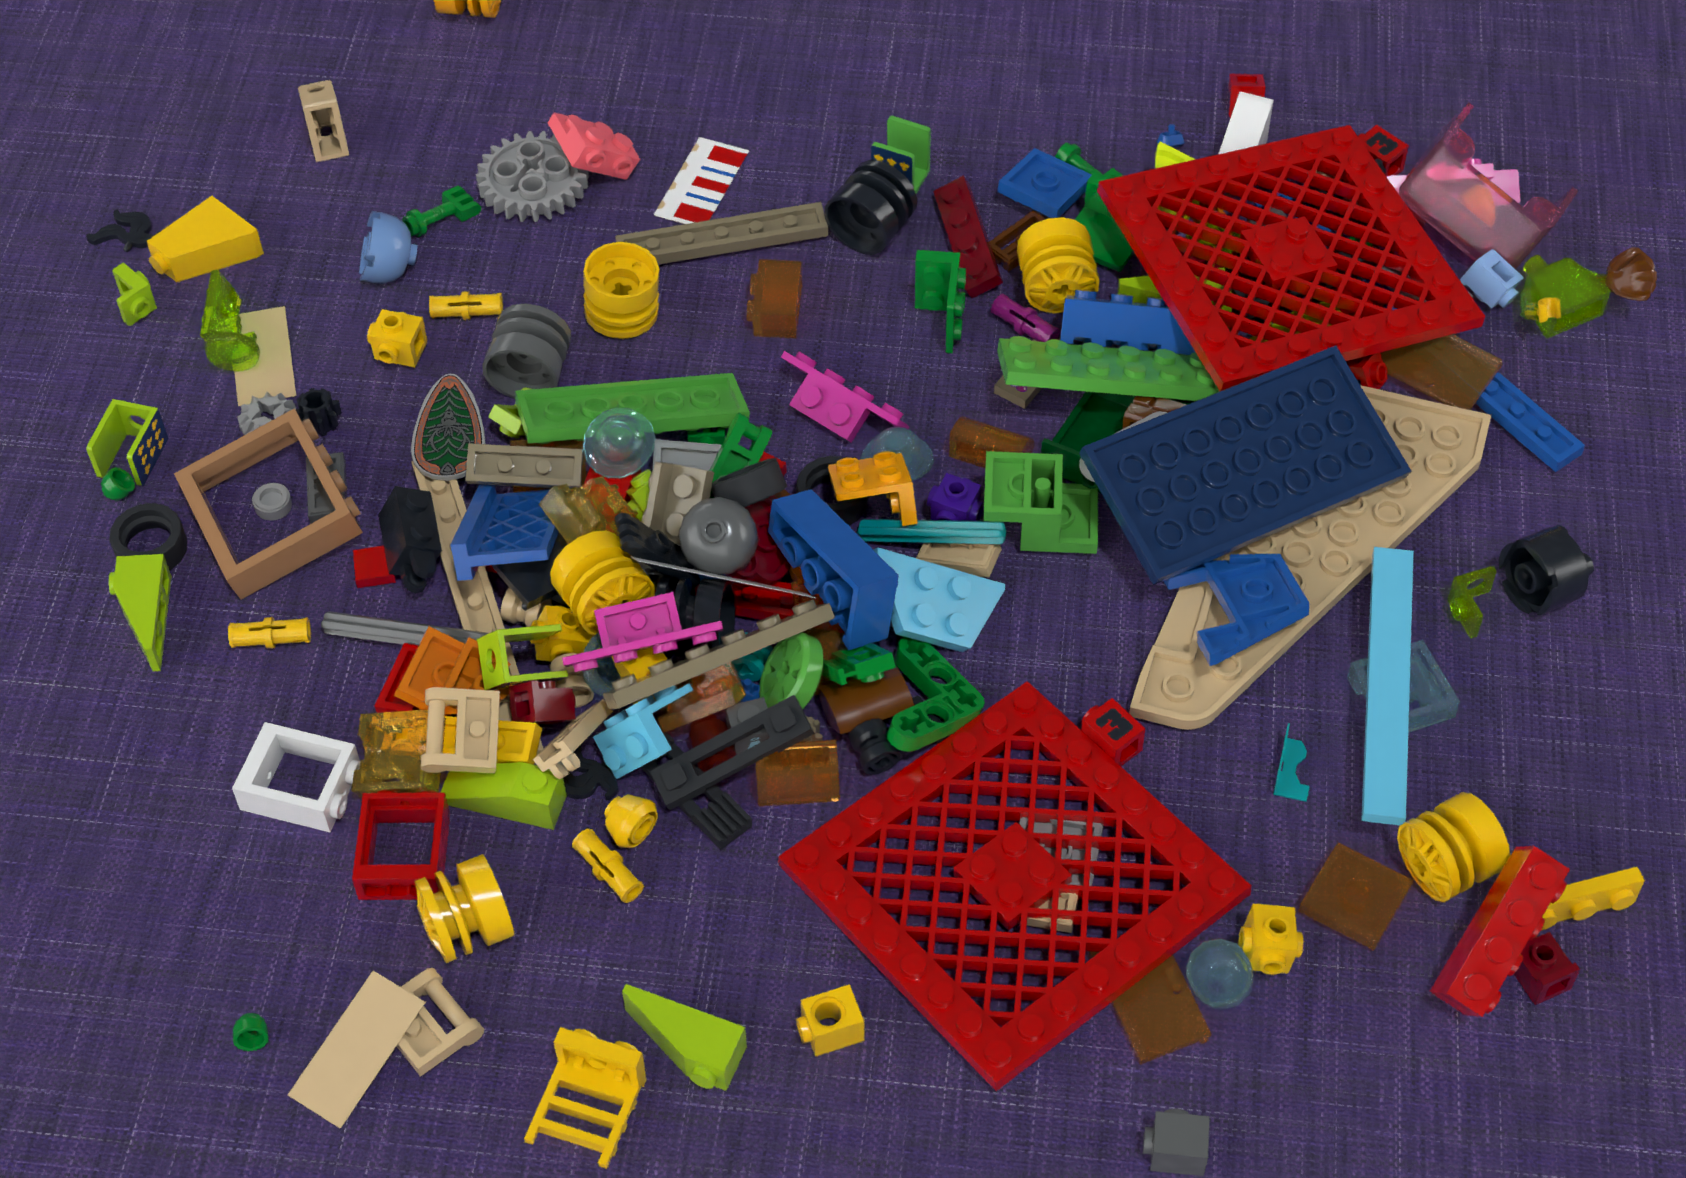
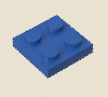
M1034 148L999 180L997 192L1045 216L1059 218L1086 192V184L1092 174Z

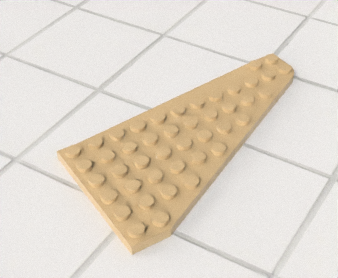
M1361 386L1412 472L1400 481L1214 559L1229 560L1230 554H1280L1310 603L1308 616L1216 665L1209 666L1197 644V631L1231 622L1207 581L1180 587L1155 645L1152 646L1140 673L1129 714L1135 718L1184 730L1197 729L1211 723L1371 571L1374 547L1396 548L1479 469L1491 415Z

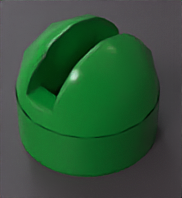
M113 467L105 474L101 481L102 493L110 500L119 501L127 497L134 490L135 482L128 472L121 468Z
M246 1013L234 1023L233 1043L238 1049L255 1051L267 1044L268 1026L265 1019L259 1014Z

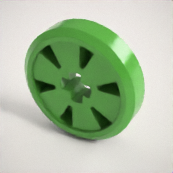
M801 632L781 640L774 647L765 663L759 686L760 698H765L767 708L792 695L796 696L802 709L808 705L818 688L823 671L824 658L820 641L811 635Z

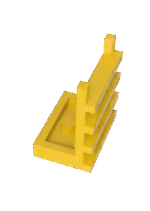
M560 1027L554 1040L558 1063L527 1130L524 1141L533 1145L539 1132L601 1152L598 1165L607 1169L612 1156H615L617 1152V1144L621 1134L625 1133L629 1115L635 1109L640 1089L644 1087L647 1080L643 1054L633 1045L626 1042L617 1041L610 1043L598 1039L596 1035L584 1029L572 1031ZM560 1086L622 1107L619 1114L615 1115L555 1096ZM550 1109L612 1130L607 1139L545 1119L546 1114Z

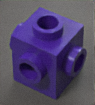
M946 473L940 485L932 487L927 499V506L931 507V520L980 521L984 511V502L981 501V485L972 482L970 479Z

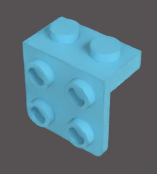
M690 683L680 689L674 685L653 694L655 699L651 695L603 722L607 729L595 735L593 739L600 749L606 765L611 769L616 779L672 750L652 713L693 691Z

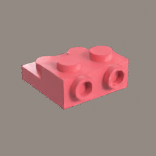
M555 112L548 121V125L572 167L627 180L640 161L633 148L632 141L621 133L613 134L612 129L602 122L594 123L582 120L575 115L567 116Z

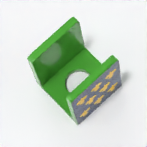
M890 116L887 120V145L874 142L871 146V160L883 161L895 167L906 176L914 187L915 193H917L930 172L931 129L918 123Z

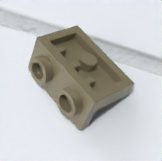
M655 462L654 470L649 477L650 492L647 508L642 516V523L655 531H662L674 544L680 545L679 531L683 517L692 506L704 499L710 498L714 472L679 464Z

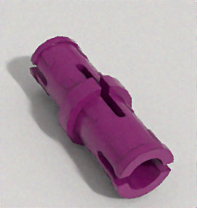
M1000 294L993 302L991 313L1014 326V330L1018 334H1027L1038 342H1047L1051 339L1059 340L1061 330L1037 316L1038 313L1033 308H1025L1008 298L1005 294ZM1016 315H1020L1030 323L1034 324L1036 327L1033 328L1021 319L1017 318Z

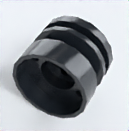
M867 160L859 164L844 185L831 197L825 205L824 217L829 229L844 245L860 254L874 255L883 251L898 230L902 228L915 212L918 198L912 184L895 167L883 161Z
M663 576L660 578L655 596L670 592L674 593L682 630L713 622H722L723 631L716 632L717 640L694 645V648L703 644H708L709 649L723 644L722 636L735 631V592L730 580L704 578L700 581L695 595L693 583L689 577L681 578L678 583L674 577ZM692 638L677 641L678 649L663 652L667 659L673 657L675 653V657L678 660H685V652L690 650L693 645Z

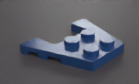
M1230 554L1229 560H1211L1164 580L1168 590L1207 581L1231 622L1197 631V644L1209 666L1222 662L1309 615L1310 603L1280 554Z

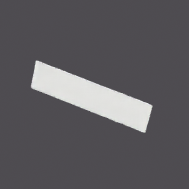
M632 557L644 563L815 598L799 591Z

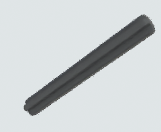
M332 611L326 612L321 621V627L326 634L402 645L408 643L419 646L429 626L464 644L469 637L477 641V638L488 634L486 632Z

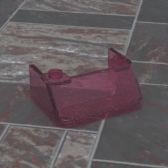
M1468 102L1439 132L1401 184L1399 194L1412 211L1474 261L1491 249H1494L1516 269L1556 225L1578 190L1572 187L1555 204H1552L1545 198L1534 197L1522 207L1469 163L1475 154V145L1469 135L1459 128L1474 107Z

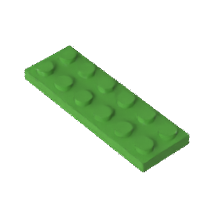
M1014 336L1010 339L999 338L997 353L1006 385L1198 401L1220 392L1196 352L1191 355L1176 354L1167 349H1157L1155 352L1140 351L1132 346H1121L1118 349L1106 348L1097 343L1072 345L1056 339L1038 342L1021 336Z
M733 373L515 391L516 406L528 444H549L553 441L563 440L585 441L590 438L609 436L621 438L632 434H661L666 431L678 430L696 431L700 428L712 427L729 428L737 413L747 417L750 414Z

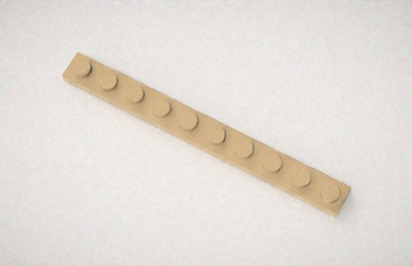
M412 461L419 490L431 491L442 547L440 557L462 628L464 630L491 633L497 629H505L485 566L478 567L473 580L457 581L450 544L467 511L457 479L450 481L434 480L421 474ZM507 642L505 643L507 660L511 664L509 666L510 676L520 675L510 643ZM510 695L499 704V720L512 721ZM541 739L539 741L537 755L544 749Z

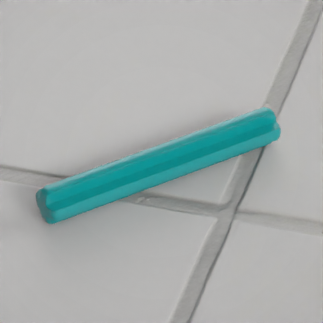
M863 519L858 527L859 537L865 542L1001 545L1005 542L1006 537L1005 524L994 521L917 520L918 524L902 526L901 520Z

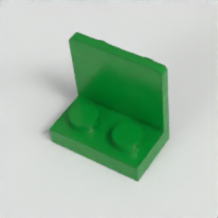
M1093 173L1086 184L1085 206L1075 220L1084 225L1090 234L1095 262L1120 272L1133 256L1134 251L1097 193L1099 181L1107 180V178Z
M917 250L915 262V309L947 311L946 353H953L954 340L961 341L963 319H957V317H962L965 309L966 292H959V289L965 290L966 268H960V253Z

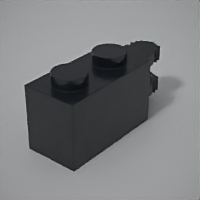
M395 486L378 514L389 574L401 575L407 591L409 590L416 594L423 592L427 586L426 578H432L436 572V559L442 552L431 491Z

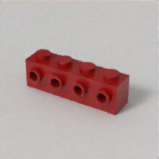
M1536 846L1515 847L1429 992L1464 1015L1483 1017L1485 1013H1490L1501 998L1499 989L1506 977L1512 976L1520 967L1523 961L1521 952L1528 940L1534 939L1542 930L1545 919L1542 916L1549 904L1555 903L1563 894L1567 885L1564 879L1570 869Z

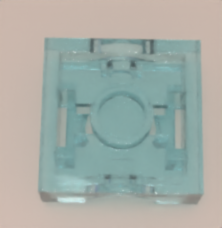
M1424 640L1411 643L1409 704L1417 700L1420 707L1409 711L1408 733L1455 718L1460 704L1458 697ZM1368 657L1351 662L1347 676L1356 695L1363 694L1365 699L1367 694Z

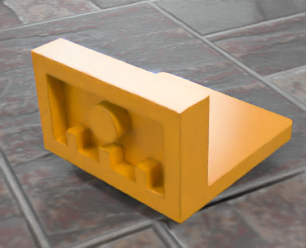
M885 451L875 454L872 458L860 460L856 458H843L838 460L836 464L828 465V472L837 501L885 494L886 498L889 499L891 513H898L902 526L918 524L913 482L902 453L895 454L894 452Z

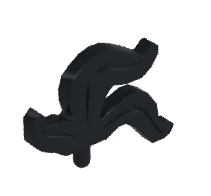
M119 210L113 212L117 224L102 227L94 234H86L87 241L93 245L118 239L122 244H125L123 247L125 252H129L132 247L139 249L147 248V240L155 236L149 234L153 226L146 214L142 212L120 213ZM121 226L131 227L130 232L127 233Z
M581 744L574 751L580 760V767L574 771L584 774L574 776L569 771L568 775L563 777L567 797L587 799L600 786L606 792V800H612L619 792L618 783L612 771L608 769L609 767L605 761L600 764L595 760L584 758Z

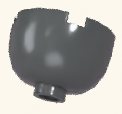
M722 497L704 499L692 506L683 517L679 531L680 547L687 561L698 571L722 576L744 569L754 557L759 542L756 524L749 511L738 502Z

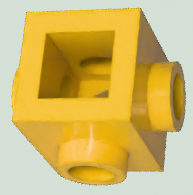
M384 309L381 310L376 322L370 324L367 333V341L371 344L375 360L416 367L428 341L423 317Z
M546 605L539 618L531 624V627L561 624L562 628L561 632L547 638L530 640L532 644H535L536 660L552 662L556 657L563 654L589 652L595 643L594 635L588 634L570 608L564 606Z
M1252 904L1246 921L1240 929L1238 939L1239 952L1245 953L1246 970L1261 971L1269 975L1289 973L1295 958H1300L1303 951L1302 932H1297L1295 907Z

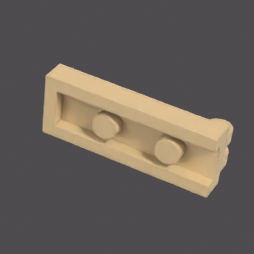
M602 699L578 715L575 720H572L533 760L542 772L549 769L557 779H562L568 775L569 771H574L580 767V760L574 751L613 711L608 709L606 702Z

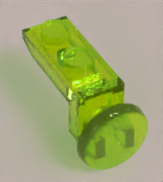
M216 269L211 271L200 336L206 341V356L212 364L227 371H245L254 367L259 360L260 348L256 343L257 335L254 332L241 334L242 325L240 324L241 317L239 316L241 298L234 287Z

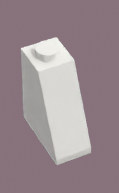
M1240 91L1219 154L1266 144L1274 100ZM1226 192L1224 193V196H1227V197H1230V198H1233V199H1236V200H1239V201H1240V199H1241L1240 197H1237V196L1228 194V193H1226Z

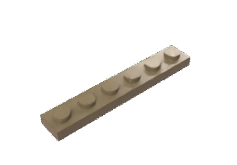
M821 202L617 235L615 239L616 242L634 243L647 249L656 258L659 265L828 236V225Z
M814 599L792 607L794 614L784 619H780L779 614L756 622L758 629L745 634L743 629H739L722 636L723 644L709 649L708 644H703L685 652L687 659L673 664L671 659H667L648 667L649 675L636 679L635 674H630L611 682L614 689L603 693L608 709H619L832 620L835 616L830 603L816 605Z

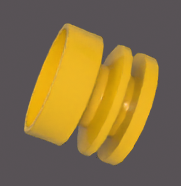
M1064 217L1048 218L1034 223L1022 233L1017 242V254L1022 271L1025 296L1030 305L1039 311L1063 313L1065 298L1068 295L1075 296V290L1098 292L1099 275L1093 258L1094 251L1090 234L1084 225L1077 220Z
M615 242L605 244L593 250L586 259L583 270L585 289L584 314L587 323L596 332L611 338L626 339L645 333L657 321L660 269L656 258L647 249L634 243Z
M606 530L592 531L577 537L565 546L555 558L550 571L551 583L570 607V610L586 632L600 637L594 610L655 596L653 582L638 562L632 558L633 556L622 550L620 538L617 534Z
M1461 792L1440 803L1434 808V812L1425 811L1418 817L1406 821L1398 828V846L1405 866L1421 889L1435 901L1446 902L1459 893H1463L1471 888L1473 882L1481 883L1500 873L1510 857L1509 844L1502 826L1487 805L1472 793Z
M483 854L456 865L459 881L457 885L451 886L442 871L434 873L439 889L437 893L433 894L425 877L414 881L417 890V908L431 944L441 953L445 963L457 959L452 940L457 938L465 955L473 953L470 933L478 931L487 946L515 936L502 893L492 869Z

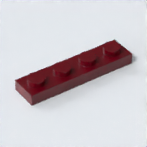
M963 175L934 190L933 192L953 252L960 253V268H966V292L971 298H974L1002 284L1003 281L970 184Z

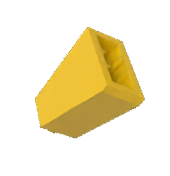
M210 196L147 240L151 254L149 261L152 267L161 275L165 273L175 282L258 258L264 254L258 230L213 196Z

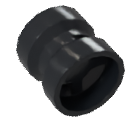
M879 718L870 719L857 725L852 729L848 737L853 749L860 752L859 761L864 772L869 775L880 774L891 769L901 758L899 750L892 746L887 739L888 728L886 723Z

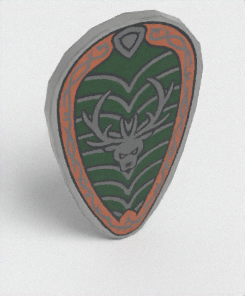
M445 374L425 397L413 431L411 444L413 463L421 474L434 480L450 481L466 476L468 443L486 444L485 431L474 395L467 384L455 374Z

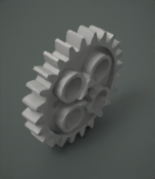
M528 131L526 138L523 139L516 133L512 142L503 138L501 139L502 147L490 146L491 154H483V163L477 165V184L480 197L485 198L486 206H494L496 214L505 210L506 219L519 214L520 222H523L527 215H532L534 222H537L541 214H544L550 220L552 219L551 212L555 210L563 215L565 214L564 205L575 207V198H583V189L588 188V171L572 167L555 135L548 139L546 138L545 131H542L539 137H534L533 133Z

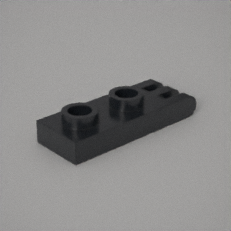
M619 513L615 516L614 521L618 528L617 532L621 539L620 544L623 551L636 558L697 570L687 561L681 547L669 540L662 531L651 529L627 513ZM645 563L664 576L674 577L677 583L681 578L689 577L693 587L700 584L701 580L697 573Z

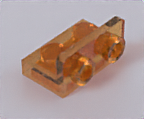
M731 661L676 684V687L680 689L690 683L693 691L666 705L667 711L657 719L663 733L736 705L746 696V693L733 662Z

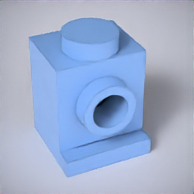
M1491 249L1474 262L1460 281L1464 287L1467 285L1480 301L1486 303L1492 309L1497 304L1505 308L1518 295L1519 292L1515 288L1524 277L1494 249Z

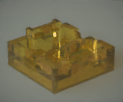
M603 476L589 479L578 489L577 487L569 488L567 484L554 486L539 503V506L568 544L577 537L592 531L606 530L618 536V528L614 521L615 516L619 513H627L635 518L638 514L636 510L630 508L617 491L619 487L616 484L609 485Z
M428 710L360 714L358 736L363 742L365 756L360 761V769L354 770L353 793L362 798L363 793H377L382 790L396 793L439 792L441 772L431 773L421 770V756L426 753ZM444 717L443 744H444L445 725H446V718H445V717ZM407 728H412V729H414V730H408L407 740H405V739H397V740H395V739H396V733H395V732H398V733H401V734H402V729H407ZM392 778H398V780H400L384 782L385 780H391Z

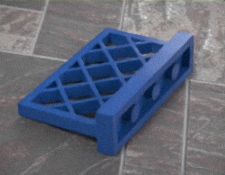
M479 484L450 544L457 581L473 580L479 566L548 560L572 501L571 489L559 488L497 494L495 485Z

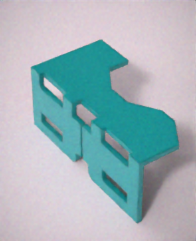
M1288 723L1273 795L1307 802L1310 786L1300 784L1296 775L1297 765L1306 759L1307 750L1302 741L1287 738L1290 723Z

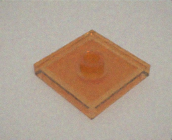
M1337 842L1300 903L1298 911L1375 951L1409 893L1414 880Z

